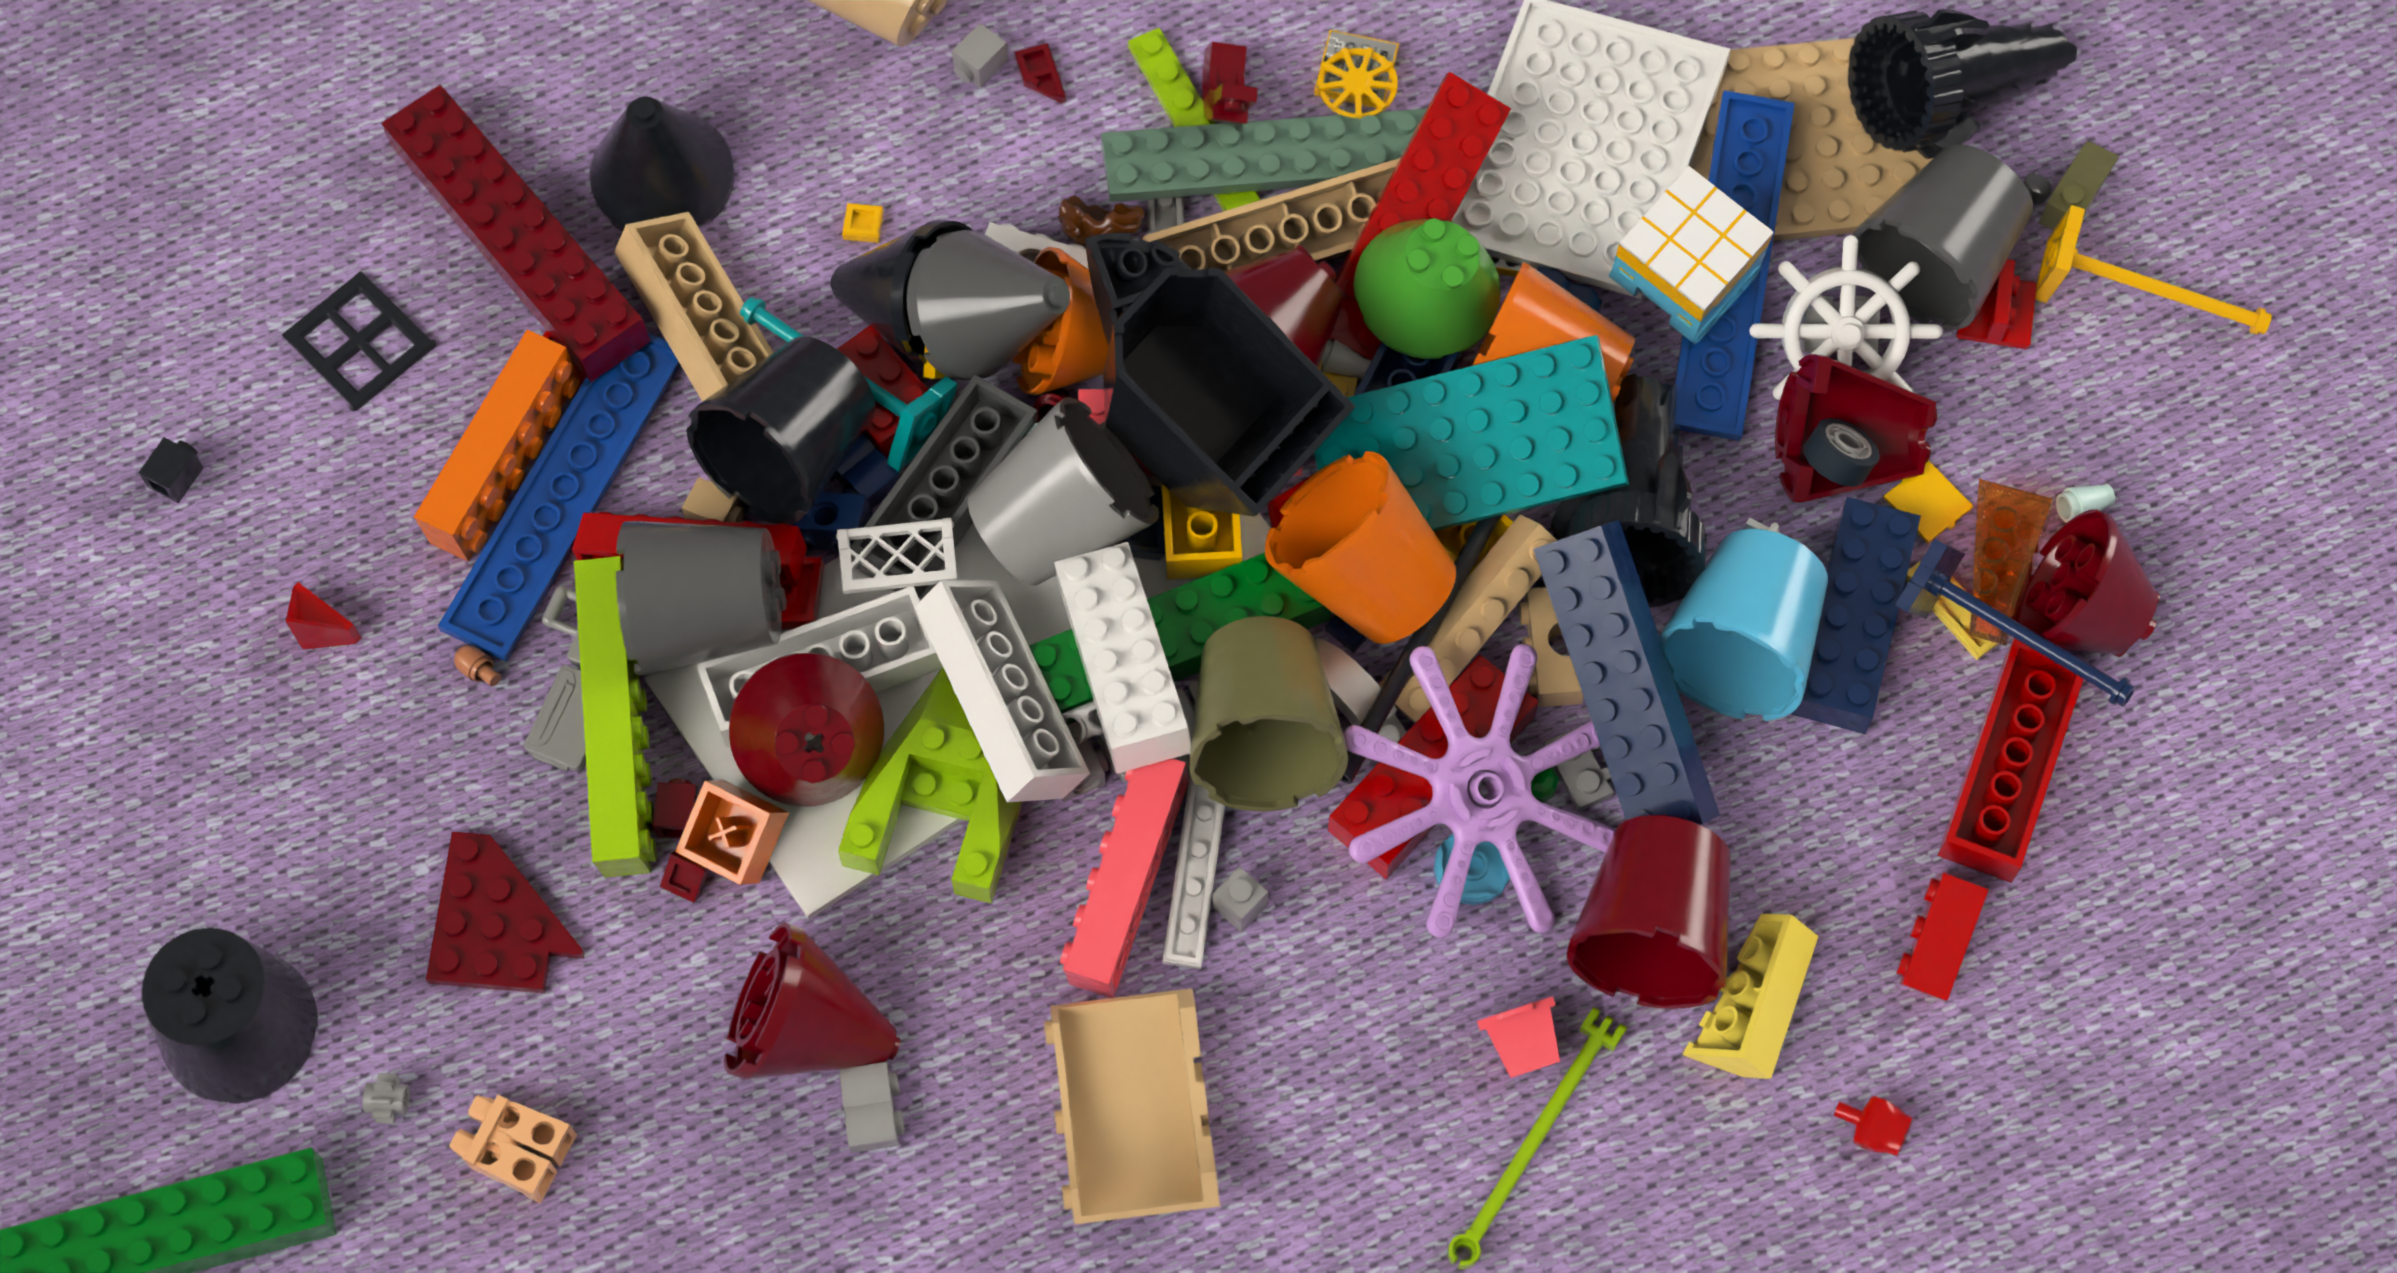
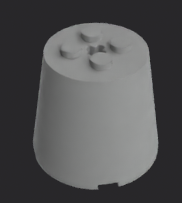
M1070 397L1064 398L1057 403L968 496L969 513L987 547L1010 573L1022 582L1037 586L1056 576L1055 561L1111 547L1150 527L1159 517V508L1154 504L1151 506L1149 500L1154 495L1152 486L1134 455L1105 426V421L1099 425L1089 416L1092 413L1089 406Z

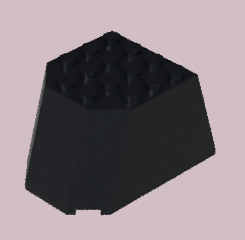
M1165 268L1113 324L1103 371L1105 426L1185 507L1257 516L1356 407L1220 268Z

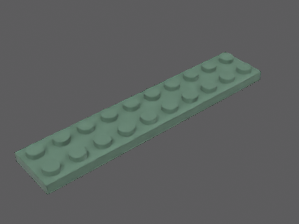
M1427 109L1387 111L1375 116L1367 115L1362 119L1346 117L1344 115L1252 121L1247 122L1246 125L1225 123L1101 133V147L1109 202L1306 187L1401 158Z

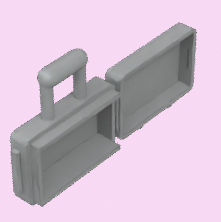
M559 586L544 612L542 623L546 627L575 636L568 650L567 657L571 664L579 668L576 669L568 665H563L560 668L524 743V748L529 754H532L533 759L567 772L569 769L580 772L586 764L578 628L558 620L567 600L576 601V591L568 589L566 586Z

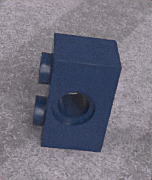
M822 492L808 513L800 521L789 525L799 527L807 546L806 552L825 550L839 553L838 540L836 538L837 530L863 528L873 514L866 494Z

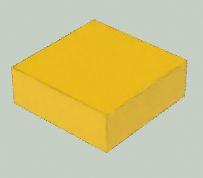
M847 203L842 232L843 240L879 243L884 213L883 206Z

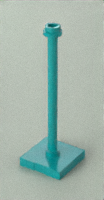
M748 298L740 310V315L744 317L746 323L753 325L758 322L786 342L804 336L765 310L766 302L760 298ZM864 376L871 388L874 400L900 417L887 460V464L895 470L900 471L915 458L951 408L958 384L947 376L908 405Z

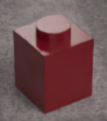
M680 778L670 779L669 783L658 782L652 824L657 838H681L700 793L697 784H692L691 781Z

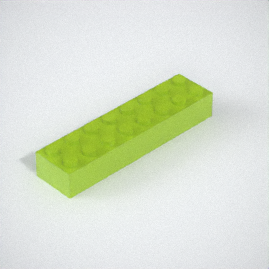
M620 556L574 561L592 863L605 878L651 873V862L657 861L656 842L654 838H650L648 824H653L654 806L652 800L648 801L646 786H652L650 763H645L644 749H649L650 739L648 727L643 726L641 712H647V697L645 689L640 687L639 676L634 672V664H638L637 659H628L622 636L616 589V571L624 570V562Z

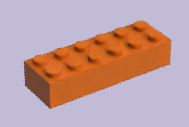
M528 329L525 331L414 515V519L430 544L468 562L474 553H479L483 549L487 540L488 530L493 522H497L502 517L507 498L512 490H517L521 485L525 468L531 459L534 460L539 455L543 446L544 436L549 428L552 429L556 426L561 416L562 406L567 398L573 397L578 389L580 376L565 346Z

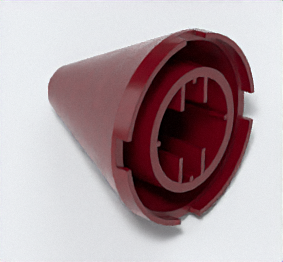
M786 922L778 925L769 935V939L777 942L768 954L759 951L738 997L727 1034V1040L736 1043L735 1056L725 1054L724 1067L726 1072L741 1079H755L839 1070L883 1063L888 1059L893 1060L901 1042V1039L896 1037L897 1029L802 928Z

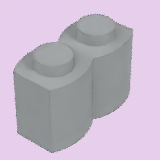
M887 1062L839 1069L846 1131L851 1153L899 1146L898 1135L905 1134L902 1110L894 1111L893 1096L900 1095L897 1071L889 1072Z

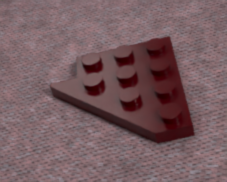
M452 832L426 981L428 984L545 993L551 956L584 959L585 953L491 835Z

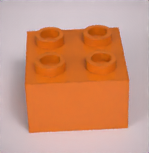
M725 780L704 781L675 852L739 885L760 883L789 812Z

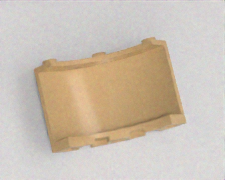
M1193 988L1050 1005L1051 1021H1044L1047 1045L1054 1044L1062 1106V1110L1054 1111L1057 1135L1065 1134L1069 1185H1062L1064 1210H1073L1074 1225L1220 1207L1201 1062L1194 1063L1193 1058L1201 1057Z

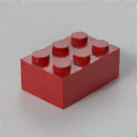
M871 325L837 348L859 369L862 375L907 405L928 391L927 387ZM875 401L874 417L863 434L888 459L900 417Z

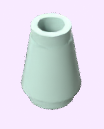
M2109 484L2065 488L2063 493L2059 494L2056 498V509L2060 518L2064 522H2068L2085 511L2092 509L2102 511L2108 506H2112L2115 503V493Z

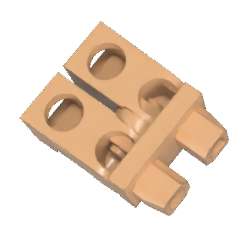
M477 1095L469 1108L468 1115L470 1118L482 1123L476 1135L459 1129L455 1133L449 1147L463 1158L472 1170L503 1183L541 1204L558 1172L552 1163L559 1167L561 1166L577 1134L570 1124L509 1101L500 1095H497L495 1100Z

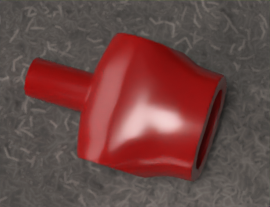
M1872 1096L1863 1110L1839 1101L1834 1112L1835 1117L1856 1125L1853 1137L1854 1144L1868 1151L1887 1153L1897 1157L1913 1121V1117L1902 1112L1899 1107L1876 1096Z

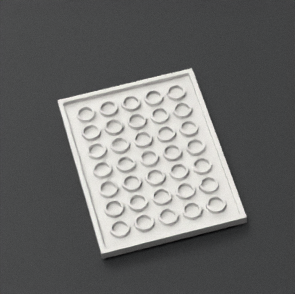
M1524 0L1488 91V95L1512 109L1451 222L1463 227L1474 236L1490 256L1520 265L1524 262L1535 269H1538L1539 266L1557 269L1566 278L1634 297L1609 277L1619 242L1680 174L1690 166L1728 63L1730 49L1549 0ZM1642 291L1640 292V294L1636 296V298H1642Z

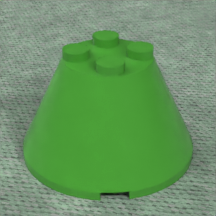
M1436 218L1404 221L1379 233L1363 251L1354 275V297L1364 316L1363 321L1366 326L1388 347L1416 358L1439 359L1444 355L1453 354L1461 350L1464 352L1484 337L1491 327L1500 304L1499 276L1488 252L1463 227L1453 222Z

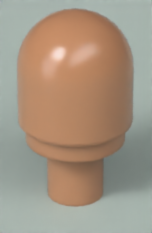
M469 644L460 647L456 651L454 656L455 666L467 678L476 682L484 680L491 687L499 683L501 674L493 669L494 662L491 660V657L479 647Z

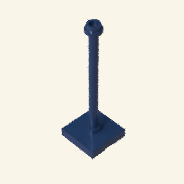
M1937 539L1933 540L1912 578L1895 603L1897 607L1907 613L1926 619L1939 597L1943 595L2110 694L2109 702L2111 704H2119L2124 707L2129 702L2136 688L2130 684L2129 679L2125 677L2120 681L2113 679L1951 583V577L1965 556V553Z

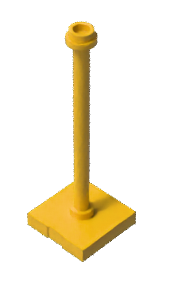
M2071 205L2047 238L2036 281L2035 300L2047 303L2070 272V269L2074 267L2250 326L2249 332L2255 335L2257 333L2265 334L2270 325L2272 314L2266 312L2265 308L2258 307L2253 312L2077 253L2078 250L2075 247L2085 209Z

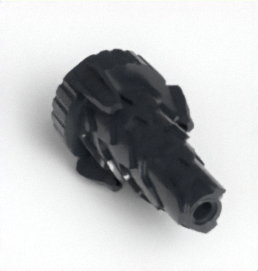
M1940 9L1931 18L1928 14L1924 12L1917 13V11H1906L1876 17L1870 23H1866L1861 28L1860 33H1857L1854 45L1850 50L1848 67L1850 99L1863 129L1867 134L1871 135L1872 140L1876 143H1880L1886 149L1902 150L1904 153L1917 150L1925 159H1932L1944 148L1963 144L1971 139L1974 134L1980 132V123L1967 115L1968 113L1978 111L2004 98L2021 95L2020 89L2048 83L2052 77L2057 76V70L2065 69L2069 64L2076 61L2077 47L2070 43L2060 30L2053 29V23L2032 27V23L1990 26L1985 20L1950 9Z
M1634 373L1622 379L1614 408L1629 485L1561 501L1551 521L1550 529L1554 532L1553 537L1561 540L1619 520L1648 606L1651 608L1685 597L1695 580L1705 570L1707 534L1705 533L1703 523L1699 521V517L1694 512H1691L1692 491L1683 470V446L1679 445L1680 426L1674 425L1677 386L1676 384L1662 383L1653 377H1638Z

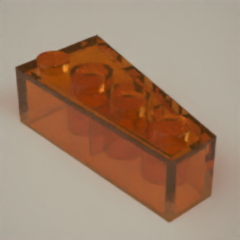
M1979 479L1976 499L1971 595L2015 620L2049 525L2053 499ZM1970 612V636L2007 645L2010 635Z

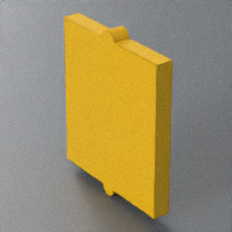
M1930 461L1925 463L1923 475L1902 479L1901 483L1883 496L1893 509L1921 516L1917 533L1927 544L1947 528L1952 530L1955 522L1974 507Z

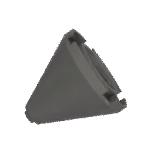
M972 230L947 232L937 236V241L930 248L922 249L919 253L908 281L907 312L913 336H921L928 350L924 357L935 369L948 377L958 380H971L974 375L983 379L999 372L1067 309L1070 300L1068 286L1062 278L989 236Z

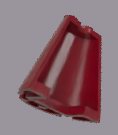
M1810 354L1799 360L1801 368L1798 372L1791 371L1784 385L1775 427L1776 459H1782V463L1785 466V473L1781 472L1779 478L1785 493L1793 502L1802 503L1924 474L1925 463L1928 462L1931 454L1930 444L1928 441H1925V435L1928 428L1933 427L1937 421L1936 401L1824 355ZM1827 418L1844 420L1864 431L1874 441L1879 450V460L1863 484L1854 487L1837 484L1819 474L1809 464L1804 455V444L1821 420Z

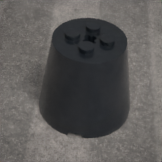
M804 336L797 337L698 404L689 414L691 425L686 429L687 438L700 467L726 497L731 499L734 495L737 496L740 500L751 506L748 513L762 520L775 524H793L800 521L808 513L874 417L875 400L871 388L862 373L843 353L819 339Z
M200 928L178 935L167 942L154 955L143 978L141 991L143 1008L163 1060L173 1077L185 1089L200 1098L239 1104L268 1096L287 1084L303 1067L311 1053L310 1049L315 1037L316 1028H318V1010L308 983L289 963L233 932L219 928ZM211 990L212 994L206 997V994Z

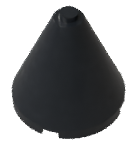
M639 97L628 105L600 142L593 155L590 167V185L598 209L600 208L602 213L610 220V223L622 232L626 224L685 212L690 213L697 226L702 225L709 219L713 221L727 204L732 193L735 178L730 149L725 139L715 127L698 116L652 97Z
M933 220L840 265L833 273L830 281L833 294L841 303L868 325H871L881 336L910 360L924 367V364H926V359L924 358L925 345L920 335L913 336L907 312V288L912 267L922 249L930 248L937 241V236L947 232L972 229L964 223L950 220Z

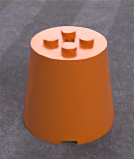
M1523 262L1472 366L1597 335L1600 339L1612 403H1614L1620 391L1622 379L1625 378L1633 363L1634 358L1629 355L1636 338L1541 272Z
M1365 451L1363 457L1353 459L1350 454L1337 459L1305 481L1280 509L1284 517L1277 529H1269L1265 541L1266 559L1277 572L1367 639L1377 644H1387L1401 640L1426 624L1443 606L1456 580V566L1390 464L1383 456L1372 451Z

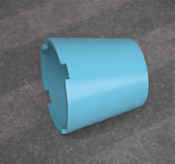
M1743 529L1727 535L1721 541L1705 565V570L1695 580L1659 635L1677 690L1707 709L1738 719H1744L1745 714L1762 715L1764 721L1785 717L1795 711L1805 694L1828 584L1826 569L1819 558L1798 541L1773 531Z

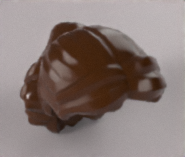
M1076 195L1063 200L1060 203L1061 206L1058 212L1063 233L1074 244H1079L1085 248V239L1099 234L1130 233L1132 237L1134 232L1138 231L1144 217V209L1138 205L1128 206L1119 203L1115 204L1113 210L1106 211L1098 205L1087 206Z

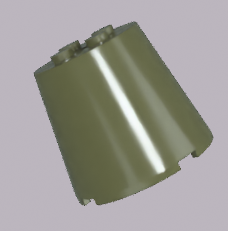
M1271 616L1244 618L1218 629L1206 641L1201 657L1189 757L1190 774L1195 785L1200 784L1209 792L1210 799L1231 808L1247 811H1278L1298 807V800L1312 794H1316L1320 798L1333 789L1342 779L1347 768V746L1319 649L1313 635L1296 622Z

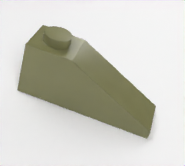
M2087 140L2048 200L2039 224L2054 230L2071 205L2085 209V216L2119 156Z

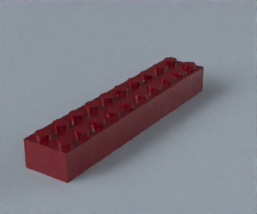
M441 84L381 123L391 147L558 344L566 347L572 361L590 383L651 342L641 316Z

